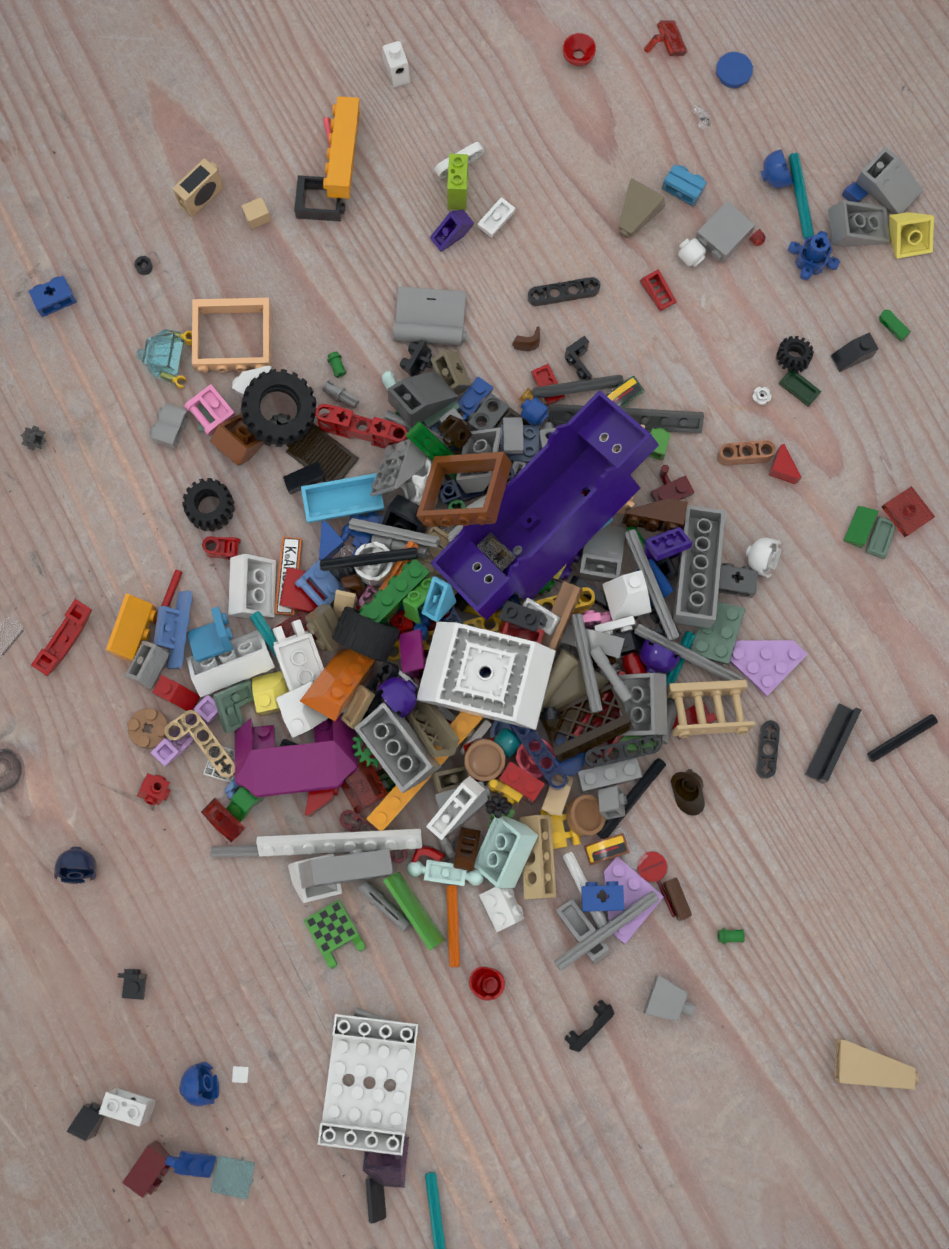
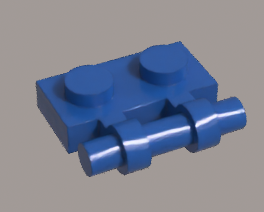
M368 512L366 517L361 514L351 515L349 521L351 518L382 524L384 517L375 512ZM347 523L342 529L341 538L344 542H347L349 536L353 537L352 546L357 548L363 544L371 543L374 534L351 530Z

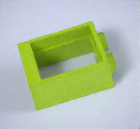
M449 153L448 210H466L468 154Z

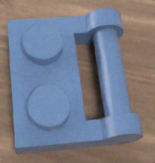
M317 560L294 583L298 588L301 587L317 606L321 604L330 605L335 599L336 590H345L329 570L322 571L320 569V560ZM307 579L326 598L324 601L306 582Z

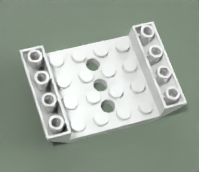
M335 1014L332 1033L333 1043L318 1145L402 1155L418 1024ZM352 1074L355 1078L354 1084L351 1086L345 1085L343 1082L344 1075ZM371 1076L375 1079L376 1084L373 1088L365 1087L364 1079ZM387 1079H393L396 1082V1088L393 1091L385 1089L384 1083Z

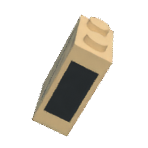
M205 158L172 188L179 207L191 218L223 189L222 177L218 172L219 168L214 162H208Z

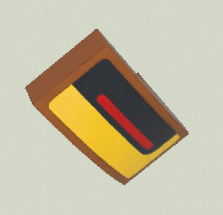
M624 833L584 846L590 865L630 853Z

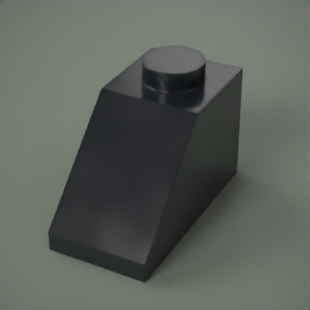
M869 332L850 341L833 353L831 358L838 371L841 372L872 358L879 348Z
M634 630L612 634L613 636L625 639L620 656L640 652L645 641L644 638L635 634Z
M95 1102L83 1105L67 1132L84 1141L95 1137L105 1118L104 1115L99 1114L101 1105Z

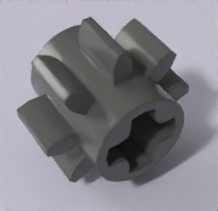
M34 425L32 429L25 427L24 433L20 435L23 439L22 445L28 446V449L33 451L35 447L42 449V445L47 441L44 437L45 431L39 430V427Z

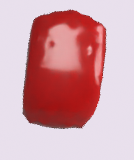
M422 845V848L415 850L412 862H417L421 855H427L437 862H441L445 855L434 847Z

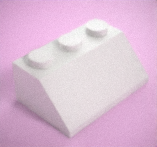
M249 554L230 557L229 616L250 618L253 613L259 611L264 618H274L276 560Z

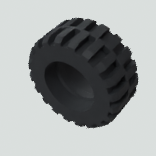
M271 369L269 373H265V371L260 373L259 377H254L250 381L242 398V421L244 425L246 424L247 431L255 435L257 441L262 440L268 446L271 444H275L276 447H282L285 444L289 446L295 441H300L310 430L316 416L317 402L316 397H313V389L306 385L307 381L304 378L299 379L298 374L295 372L289 374L285 369H281V372ZM282 392L289 395L297 405L295 418L285 425H276L267 421L260 410L261 401L266 394Z

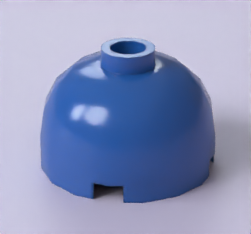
M782 149L770 153L763 162L764 170L760 171L763 181H768L770 186L777 189L789 187L793 184Z
M200 1062L189 1067L183 1073L180 1081V1094L189 1104L196 1107L214 1104V1099L219 1096L217 1075H212L210 1070L213 1067L207 1062Z

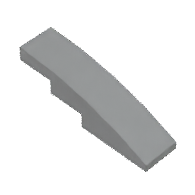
M568 624L561 643L577 647L573 626ZM585 628L590 651L600 646L605 655L620 658L624 638Z

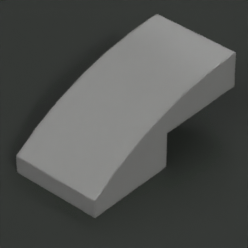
M522 417L503 418V447L505 453H523Z

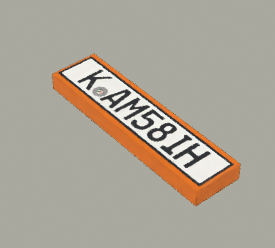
M282 537L275 615L295 616L294 610L279 606L286 568L300 569L302 538Z

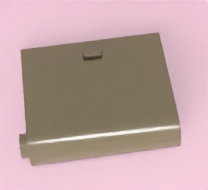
M563 649L552 664L541 712H543V708L555 707L556 710L587 696L580 659ZM594 670L598 690L604 688L609 680ZM589 701L586 702L584 709L589 707ZM571 709L565 717L574 720L578 711ZM560 719L547 720V724L556 729ZM563 721L560 730L568 733L572 723Z

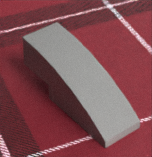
M573 899L556 910L578 943L596 931ZM602 941L586 954L592 963L596 965L611 954L605 942Z

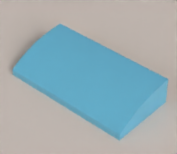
M377 473L301 486L307 523L384 510L382 494L370 496L372 484L376 479Z

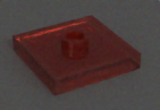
M912 486L881 506L904 537H907L935 518L934 514Z

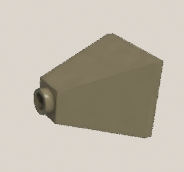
M631 178L619 222V233L626 238L629 235L631 237L635 235L664 208L665 197Z

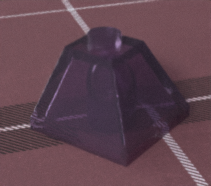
M405 1136L402 1155L365 1151L363 1172L382 1186L405 1188L409 1136Z

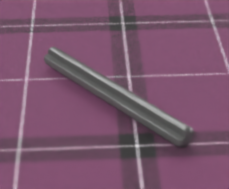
M619 374L534 387L532 389V396L539 399L621 386L624 380L623 376Z

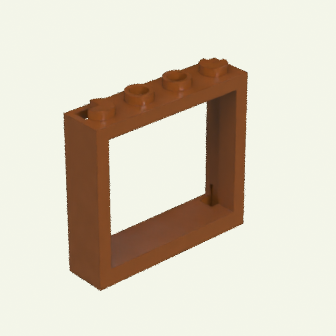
M505 452L434 456L416 516L425 527L431 528L434 526L450 527L454 525L495 524L512 462ZM493 471L483 507L434 510L444 474Z

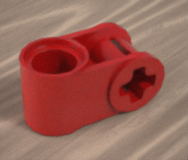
M209 536L203 540L202 548L210 558L230 560V557L238 556V547L241 539L236 537ZM214 543L217 545L215 550H207L209 544Z

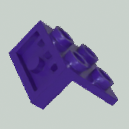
M681 527L646 539L644 552L648 560L653 559L656 563L669 556L671 559L679 555V552L692 548V541Z

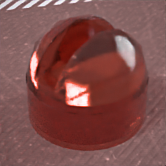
M759 229L749 240L755 246H760L765 242V234Z

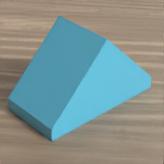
M433 576L421 613L435 622H439L457 602L451 585Z

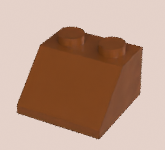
M242 414L218 424L210 440V443L238 466L249 461L265 444L262 440L257 441L255 435L247 431V426L242 421Z

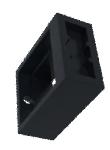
M298 175L294 207L296 219L341 221V214L345 215V203H343V198H337L336 210L305 208L307 189H327H323L324 177Z

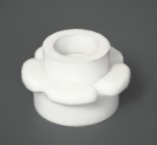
M757 387L752 395L754 402L758 405H765L771 400L770 390L766 387Z

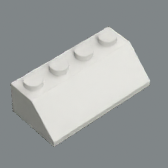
M258 630L231 640L234 650L201 662H196L193 656L186 658L192 682L200 697L207 694L210 695L217 690L228 688L237 682L248 680L252 676L275 668L268 646Z

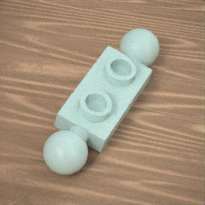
M427 860L426 866H423L420 861H411L407 866L408 873L413 877L425 874V881L464 886L465 880H468L471 885L478 886L484 880V876L479 870L474 869L473 871L466 872L467 870L454 868L453 863Z

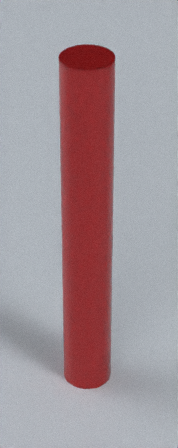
M175 570L161 606H170L182 576V571Z

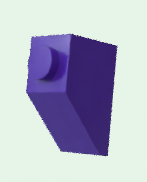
M464 210L450 211L430 236V239L440 252L444 251L463 238L475 223Z

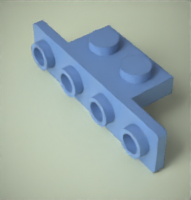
M189 590L178 592L176 609L159 606L153 644L170 649L167 669H181L184 661L183 654L187 641V627L190 621V606L192 605V591Z

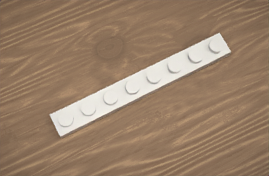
M421 829L262 836L257 837L256 844L259 856L339 853L363 849V851L422 848Z

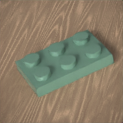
M717 601L715 623L712 628L698 627L691 651L713 662L729 665L745 614V608Z

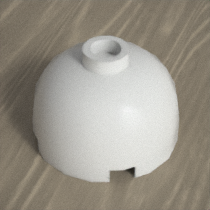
M765 537L755 541L752 546L750 545L746 551L749 567L752 570L758 571V575L769 578L772 575L769 573L770 569L775 570L780 558L781 549L778 548V544H781V541Z

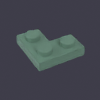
M245 680L213 695L224 732L229 733L244 724L239 707L254 700L253 689L249 680Z

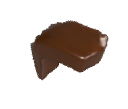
M537 326L532 337L517 335L512 343L514 349L531 351L539 347L540 327Z
M357 574L342 577L340 580L343 587L349 589L350 593L356 594L359 600L364 592L362 579Z

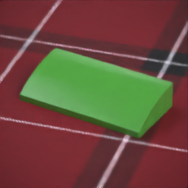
M397 872L384 879V883L429 951L445 941V938L401 872Z

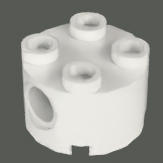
M371 542L361 545L356 550L355 555L390 550L384 544ZM394 562L354 568L363 583L371 586H381L390 575Z

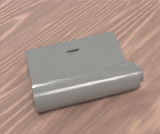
M398 286L393 341L419 343L420 340H423L429 344L462 346V342L466 343L467 331H463L466 291Z

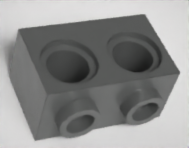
M490 393L487 398L484 397L479 403L480 408L477 412L473 411L468 417V429L470 431L495 428L510 406ZM490 406H495L498 410L495 412H491L488 410V408ZM479 421L486 422V425L480 427L476 423Z

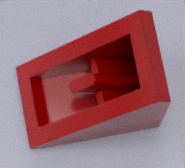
M782 444L776 452L769 476L797 484L802 477L785 444Z

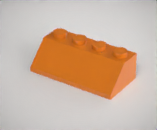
M351 649L338 651L303 695L300 702L336 721L351 701L358 686L363 685L371 674L376 660Z

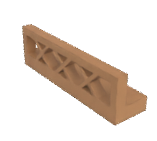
M565 581L563 582L551 610L561 620L552 636L544 632L541 645L557 652L571 615L583 591L582 588Z

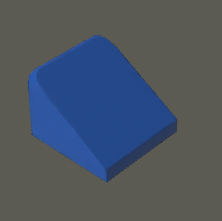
M855 182L846 187L842 193L846 200L859 203L868 195Z

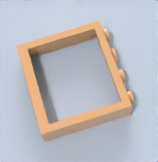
M269 298L192 299V366L195 371L226 373L228 370H236L237 372H244L268 365L271 366V303ZM263 313V357L199 359L200 314Z

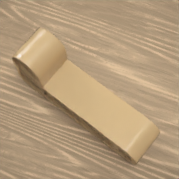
M188 710L166 726V737L173 741L181 740L190 733L222 777L230 778L235 774V763L196 711ZM190 714H194L197 717V722L194 725H188L186 722V718ZM173 726L180 728V734L177 737L170 735V729ZM202 730L209 733V738L204 742L198 739V734ZM213 747H219L221 750V754L217 758L210 756V749ZM224 756H226L227 759L223 761L226 765H232V767L230 768L231 773H223V765L221 763L216 765L215 762L220 761Z

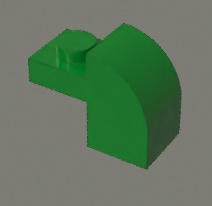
M242 786L231 798L232 801L227 806V809L241 822L247 817L254 806L263 801L265 797L256 798L250 794L249 790Z

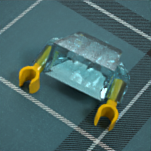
M165 329L154 337L147 338L145 349L137 350L138 360H142V363L148 367V371L156 378L168 383L174 382L177 388L184 389L185 387L179 385L178 381L183 380L187 382L186 378L181 375L174 377V375L178 374L183 341L186 345H192V339H187V337H192V331H186L184 334H181L180 331Z

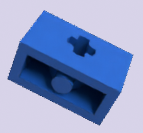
M64 275L54 277L51 281L43 285H36L33 289L29 290V294L41 317L77 303Z
M607 881L606 886H598V882H585V886L581 887L582 912L624 911L623 885H618V881ZM600 891L608 894V899H605V902H601V899L597 898V894H600Z

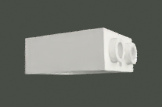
M115 1088L105 1093L99 1114L140 1127L150 1121L156 1100Z

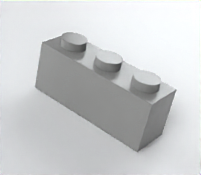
M637 757L578 771L576 774L581 793L642 778Z

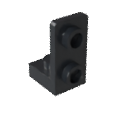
M585 335L568 346L565 352L567 363L575 367L576 373L581 380L592 378L591 373L578 358L588 350L589 340Z
M124 969V973H118V978H124L122 998L143 1000L147 974H141V969Z

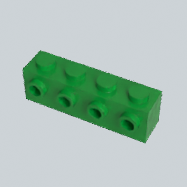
M416 559L412 562H407L402 567V572L398 576L394 575L388 581V586L384 590L380 589L374 595V600L370 604L366 603L359 610L360 615L384 625L403 606V599L408 593L416 589L424 579L430 577V572Z

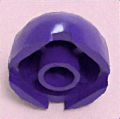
M645 639L640 650V660L647 667L645 670L649 673L658 672L662 674L674 670L681 657L676 655L674 658V652L656 643L649 645V640Z
M392 677L378 686V691L383 690L384 693L381 696L395 713L398 711L403 713L400 715L401 718H405L415 708L417 703L415 690L417 688L411 680L405 681L400 677Z

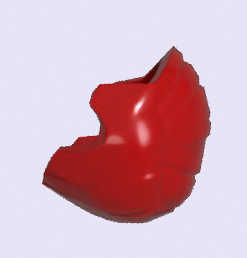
M478 967L471 973L469 986L474 996L481 1000L490 1001L498 998L503 993L505 980L497 969Z

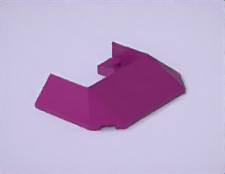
M341 713L336 721L328 718L314 727L315 743L275 747L274 725L254 727L252 718H250L235 731V783L240 787H245L256 798L339 788L344 783V779L358 769L357 757L354 756L357 751L352 749V746L356 745V742L353 741L355 729L350 728L341 720L344 714Z

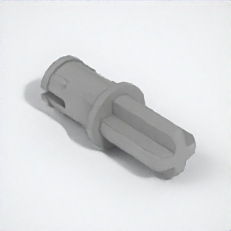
M329 380L322 388L323 392L334 397L337 402L342 401L352 408H356L359 400L347 393L345 388H340Z

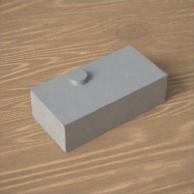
M363 849L351 850V854L311 859L298 865L301 887L304 889L391 875L393 870L390 849L363 852Z

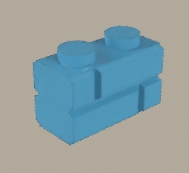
M674 164L664 179L662 189L695 206L704 192L707 182L701 175H694L688 172L686 167Z

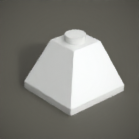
M642 570L622 575L602 584L612 621L652 612Z
M313 681L276 698L283 720L292 738L311 730L328 719L325 715L300 702L303 695L314 683Z
M333 853L288 865L292 885L303 903L342 894L341 884L304 889L301 887L298 864L311 859L333 857Z

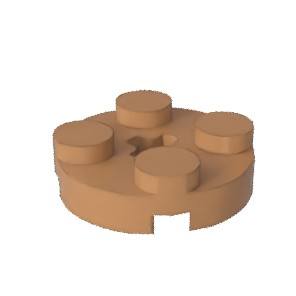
M153 708L137 711L128 721V735L135 745L153 749L164 738H167L165 728L169 723L161 712ZM146 724L153 725L150 734L143 731Z

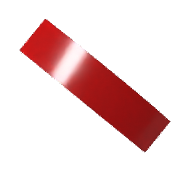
M74 599L64 614L66 618L46 648L40 650L31 666L49 676L76 642L90 617L92 609L79 600Z

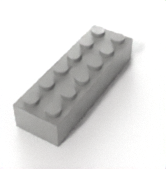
M687 505L682 530L692 541V548L679 552L672 617L674 623L712 628L716 621L726 510Z

